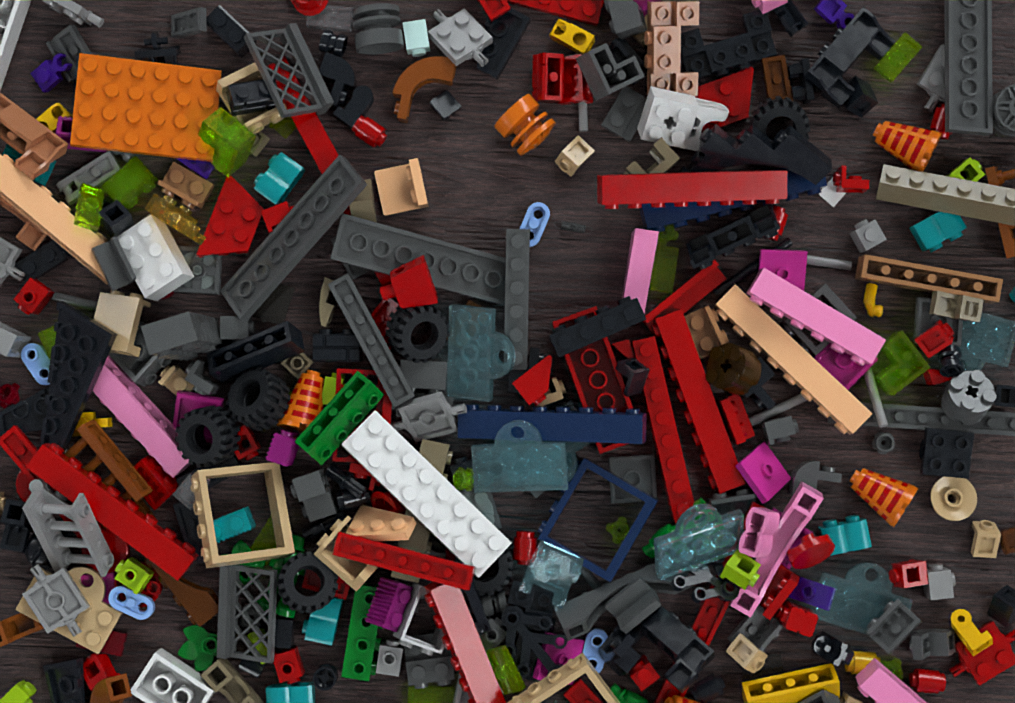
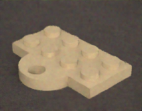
M86 566L75 567L69 570L68 573L90 605L89 608L81 612L75 619L82 632L73 637L66 625L58 627L54 631L99 654L123 612L114 609L110 604L103 601L106 585L99 572ZM41 568L46 576L52 574L51 572ZM88 573L92 575L94 582L91 586L82 584L81 577L83 574ZM35 576L32 579L27 590L32 588L34 584L37 582ZM22 597L15 610L40 623L25 598Z

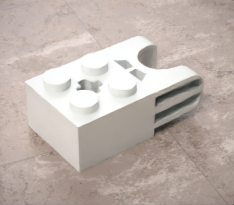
M650 86L637 130L641 140L657 142L662 137L669 146L698 151L700 145L699 137L702 134L703 126L711 121H725L729 110L721 103Z

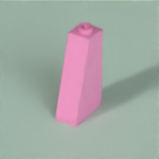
M635 228L631 234L622 299L628 296L631 297V300L637 298L645 314L659 232Z

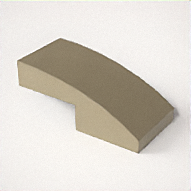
M325 277L320 293L319 315L321 326L329 328L336 306L329 304L332 292L328 284L334 280Z
M933 291L929 314L980 323L984 299Z

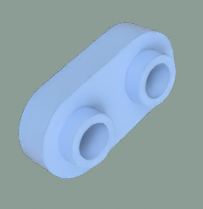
M536 202L529 206L520 226V229H530V232L534 235L533 239L530 240V247H534L539 243L550 217L549 208L541 202ZM541 211L543 216L537 219L534 217V212Z
M30 343L25 345L21 351L22 361L39 384L50 385V383H47L48 376L46 378L42 376V372L45 369L49 374V354L40 344ZM32 350L35 352L33 359L29 357V353Z
M125 585L117 586L109 593L108 600L114 609L136 619H147L155 611V603L151 597L143 593L136 595ZM120 593H124V594H125V596H126V600H125V601L120 600V598H119V594H120ZM141 603H145L147 605L146 611H143L140 608Z
M593 628L585 636L582 653H584L589 661L595 660L597 662L594 668L600 673L605 661L600 656L598 649L608 636L603 629ZM595 637H600L601 643L595 645L593 643V639Z

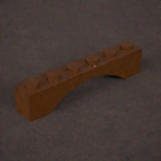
M143 499L137 502L133 501L140 507L138 510L146 515L148 513L156 518ZM145 557L146 565L151 570L155 569L159 574L158 579L165 588L169 587L174 594L172 596L174 601L179 606L183 605L188 612V619L194 625L197 624L201 627L218 613L219 597L212 588L200 586L184 577L177 581Z

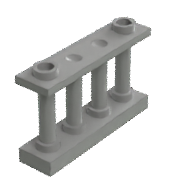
M33 491L22 509L54 572L56 573L64 567L67 569L71 563L95 564L100 576L105 577L110 567L113 566L115 559L84 493H79L72 505L48 504L41 491ZM53 514L72 515L74 522L56 521ZM61 531H79L82 538H67L62 535ZM69 547L87 548L90 555L72 554Z

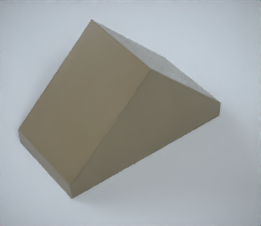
M366 179L364 181L368 185L349 205L351 216L377 223L371 179Z

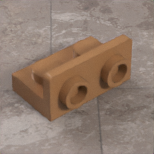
M174 161L162 181L159 180L157 183L163 187L161 192L172 198L175 194L183 198L181 203L191 209H194L195 206L202 209L215 186Z
M709 305L684 316L700 359L709 356L712 348L729 342L723 329L720 330L717 325L719 317L715 309H710Z

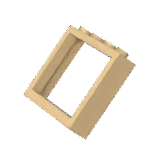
M270 462L197 470L192 475L190 489L195 495L193 509L195 515H198L197 534L199 539H202L203 548L201 549V556L204 558L206 568L286 558L295 553L280 464ZM264 473L277 548L219 556L206 479Z
M581 653L574 659H569L560 668L552 670L539 682L531 684L527 690L518 696H513L512 700L507 703H541L585 673L607 703L620 702L584 653Z

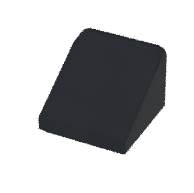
M445 90L429 102L430 106L444 122L462 108L448 90Z
M242 659L238 668L259 678L267 663L261 665V662Z

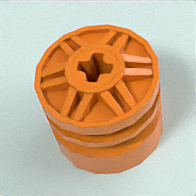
M526 94L514 103L494 125V128L503 138H507L513 133L516 135L510 144L512 147H516L522 142L521 146L517 149V153L520 156L540 145L548 137L556 124L552 118L544 124L542 123L548 116L546 111L538 116L534 115L539 108V103L530 94Z

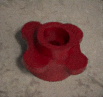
M4 384L0 387V406L2 408L19 402V384Z

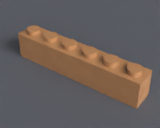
M866 254L858 257L855 280L928 293L940 291L954 295H965L984 299L983 303L989 304L1000 301L1003 279Z

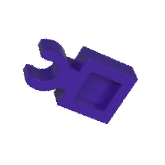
M820 0L814 8L829 24L836 21L838 29L846 27L845 19L851 22L855 17L853 14L843 11L847 5L842 0Z
M56 54L53 62L52 60H45L30 73L42 92L52 90L64 79L60 73L62 71H69L73 65L71 63L62 65V59L66 57L65 54Z

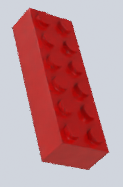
M597 306L553 321V328L565 324L566 328L575 325L573 320L587 315L588 319L596 316ZM608 337L564 355L582 407H592L593 411L602 412V408H616V412H626L627 408H633L629 396L626 397L623 394L625 384L621 373L615 369L617 362ZM595 442L599 454L629 444Z

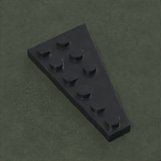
M57 301L56 310H59L58 322H55L54 325L56 339L55 345L51 349L47 382L50 383L49 395H46L45 398L47 412L46 418L42 422L40 447L45 443H55L63 448L64 454L117 334L67 303Z

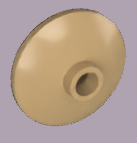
M944 476L933 485L930 500L932 507L939 516L949 521H960L966 519L974 512L977 505V493L967 479ZM949 495L954 497V503L948 501Z

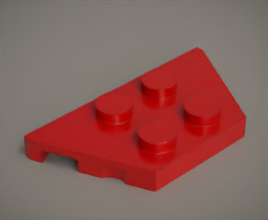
M753 67L698 86V96H695V98L721 103L729 110L725 121L706 123L701 130L702 133L707 128L711 129L715 124L723 128L749 117Z
M227 174L196 256L199 258L208 255L222 256L230 253H248L262 218L261 211L264 208L229 174Z

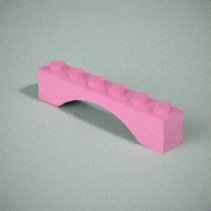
M801 481L780 516L779 526L772 535L773 545L769 555L766 558H754L756 562L761 564L757 572L760 575L754 587L748 585L746 590L739 587L738 596L730 602L731 607L751 618L783 561L786 552L791 548L824 499L821 492Z

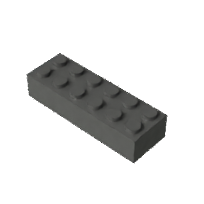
M190 311L141 326L149 355L158 356V359L169 358V360L180 359V361H188L197 358V353L208 354L220 349L219 346L225 345L224 340L220 339V325L217 318Z

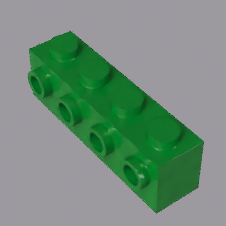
M357 371L294 442L320 465H323L356 426L362 422L372 408L378 404L384 394L369 379Z
M364 583L354 593L341 677L369 681L371 675H376L377 661H374L375 652H379L381 638H377L378 630L383 628L366 622L365 618L367 617L366 614L369 613L368 609H370L374 599L373 596L377 590L376 587L379 586L378 584Z

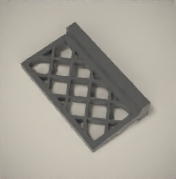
M297 23L288 24L284 29L245 34L243 38L281 118L313 112L316 115L326 113L334 101ZM280 37L284 47L272 41L273 38ZM254 40H259L266 44L265 49L263 50L256 46ZM269 47L281 53L279 59L267 52ZM283 56L291 60L293 67L282 61ZM264 58L275 64L274 70L265 66ZM278 67L290 73L288 79L277 73ZM293 75L300 79L302 87L291 81ZM273 79L285 84L284 89L281 90L276 87ZM288 87L300 93L298 98L286 93ZM303 95L309 98L311 106L301 101ZM283 98L294 104V108L286 110L282 102Z
M239 564L220 567L217 658L226 659L233 657L270 664L274 662L278 570ZM240 571L246 572L251 579L245 586L239 579ZM262 574L270 575V585L266 589L258 580ZM252 583L261 592L256 598L247 589ZM241 593L250 602L245 608L238 602ZM262 596L269 602V609L266 611L257 602ZM251 606L260 615L255 621L246 612ZM240 616L249 624V627L244 631L238 626V618ZM262 619L268 625V632L266 634H263L256 625ZM250 629L259 637V640L254 644L245 635ZM240 638L249 648L245 652L237 651V641ZM263 642L266 646L267 656L261 655L255 648L259 643Z

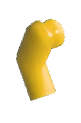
M867 283L863 299L866 311L872 318L874 316L881 317L883 315V306L876 305L875 303L878 286L873 283Z

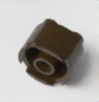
M732 343L712 348L706 374V380L709 383L734 395H744L749 392L748 390L752 386H756L761 376V363L752 351Z

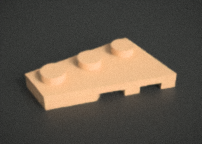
M361 505L346 533L379 542L409 540L417 523L412 516Z

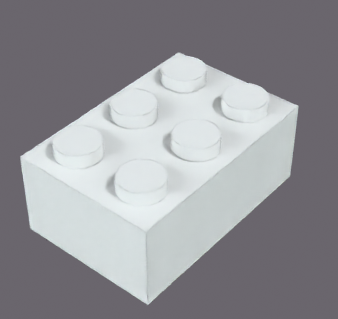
M150 214L117 237L137 278L135 281L144 298L158 301L194 278L190 267L162 218Z
M162 648L153 654L131 688V694L145 703H208L215 693L201 677V673Z

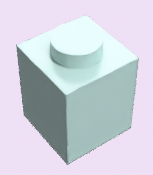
M426 20L402 22L408 55L412 54L413 57H420L426 55V52H430Z

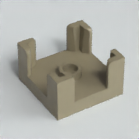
M661 137L654 143V147L649 152L657 162L646 170L647 173H667L680 159ZM634 161L625 169L626 171L623 174H643L646 172Z

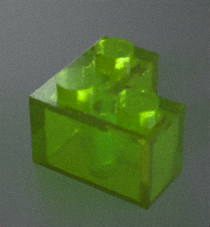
M222 107L202 122L198 133L206 144L215 149L211 164L227 177H230L246 163L256 139L254 134Z
M903 330L895 331L886 338L881 348V351L891 364L877 373L874 379L886 396H894L931 367Z

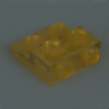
M154 193L144 209L170 227L202 245L206 237L199 233L200 227L196 225L198 220L190 216L192 211L181 204L179 208L176 207L177 202L167 195L162 198Z

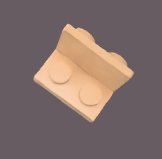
M418 158L410 159L409 164L376 170L374 172L384 216L429 207Z

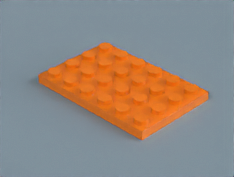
M79 53L70 146L213 162L219 94L216 91L217 81L221 79L222 71Z

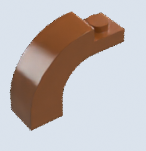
M434 56L421 59L410 65L400 75L393 90L394 98L401 99L396 101L394 114L397 115L399 122L408 123L413 97L422 86L430 83L453 86L457 66L448 57Z
M22 613L5 618L0 621V647L44 628L41 623Z
M127 674L99 681L92 691L90 703H122L125 699L132 697Z

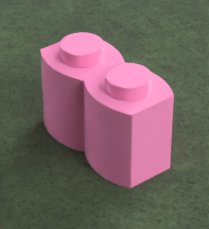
M752 507L746 517V530L740 537L739 552L754 558H766L772 549V535L779 526V513L763 507Z

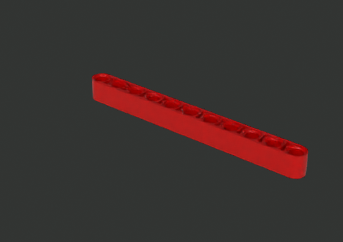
M284 56L282 58V61L290 65L288 60ZM271 63L267 67L274 70L275 64ZM278 67L277 73L288 79L290 73ZM293 75L291 81L301 86L297 77ZM276 80L277 87L283 90L285 84ZM290 87L286 91V93L295 98H298L300 94ZM303 95L301 101L311 106L309 99ZM283 98L282 101L286 105L287 110L293 109L294 104ZM315 112L291 116L320 172L323 174L339 155ZM349 206L343 214L351 215ZM375 272L382 286L391 283L390 275Z

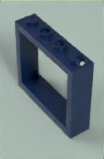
M584 458L583 461L578 460L572 472L575 475L572 480H567L562 487L561 492L564 494L560 501L555 500L549 510L552 513L548 521L544 520L540 525L538 532L541 534L538 539L611 582L659 500L590 459ZM587 468L646 502L607 570L549 536Z

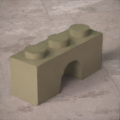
M219 658L201 674V677L214 692H221L230 703H265L227 658Z

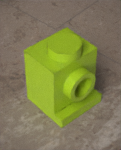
M969 157L946 176L964 179L961 175V172H964L967 176L966 180L977 182L985 174L982 171L981 164Z
M332 373L331 377L325 376L322 392V401L325 405L335 396L336 373ZM341 374V384L344 386L346 379L345 375Z
M737 549L726 563L720 578L723 580L727 578L746 590L748 585L754 587L760 575L757 572L761 564L746 554L740 553Z
M131 557L126 561H120L115 568V572L118 574L114 579L137 595L144 590L155 572ZM128 571L134 573L133 579L127 576Z
M22 680L0 699V703H32L31 698L36 694L37 690L33 684Z

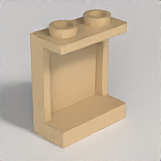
M254 62L217 81L216 91L230 113L231 110L227 99L228 85L263 79L256 63ZM276 107L271 110L265 109V111L233 116L245 136L250 133L256 134L263 130L265 125L271 122L276 124L283 119Z
M120 291L100 292L93 320L117 334L109 353L139 357L141 348L134 346L143 307L150 308L151 306L150 302L143 300V295L130 293V296H124V293Z
M347 516L343 521L338 519L330 528L332 531L330 536L325 533L317 542L319 548L314 555L357 592L378 567L332 555L338 532L346 533L349 527L347 523L351 518Z

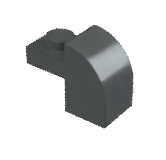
M804 461L796 466L790 476L788 494L793 495L801 481L814 489H817L818 480L841 483L842 474L835 472L836 468L822 466L821 470H819L820 461Z
M919 629L910 633L909 648L913 655V660H923L929 656H950L956 652L954 629Z

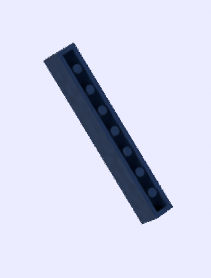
M787 170V199L785 200L798 199L799 194L806 192L808 196L822 193L821 189L827 186L826 178L824 177L815 185L803 176ZM742 200L734 201V205H720V201H711V206H697V202H688L687 207H674V203H665V207L654 208L651 207V203L642 204V208L639 209L644 229L660 233L665 231L667 226L674 225V229L687 226V221L695 219L697 223L710 220L709 216L718 214L719 218L732 215V210L741 209V212L755 209L754 205L757 204L746 205L742 204ZM757 200V204L763 203V206L767 205L765 200Z
M466 404L467 413L458 415V438L643 444L646 442V413H640L638 408H627L626 412H616V408H602V412L593 411L592 407H579V411H570V407L566 406L556 407V410H547V406H533V410H524L522 405H512L510 409H501V405H487V409L479 408L478 404Z

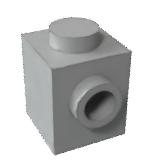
M865 219L854 225L856 230L849 233L860 253L887 240L876 220L868 222Z
M943 564L928 565L929 584L923 585L924 597L929 600L954 598L953 587L956 585L954 573H951L950 569L943 567Z
M386 639V642H381L376 673L399 677L404 646L398 644V640Z

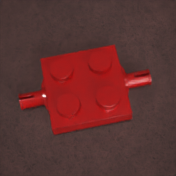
M990 621L978 628L981 634L986 630L993 638V644L975 656H972L961 640L955 642L960 663L949 669L951 675L955 678L960 673L967 671L971 674L976 684L980 686L1015 664V654L1010 643L1015 641V629L1004 635L999 631L994 621Z

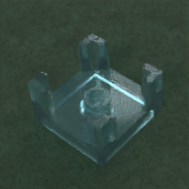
M541 540L523 574L519 590L530 594L533 584L554 593L551 604L562 609L572 583H576L580 577L584 559Z

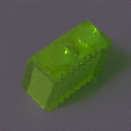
M135 156L101 187L113 201L118 199L125 208L130 209L138 203V197L143 192L149 193L155 188L156 184L154 182L158 178L140 158Z

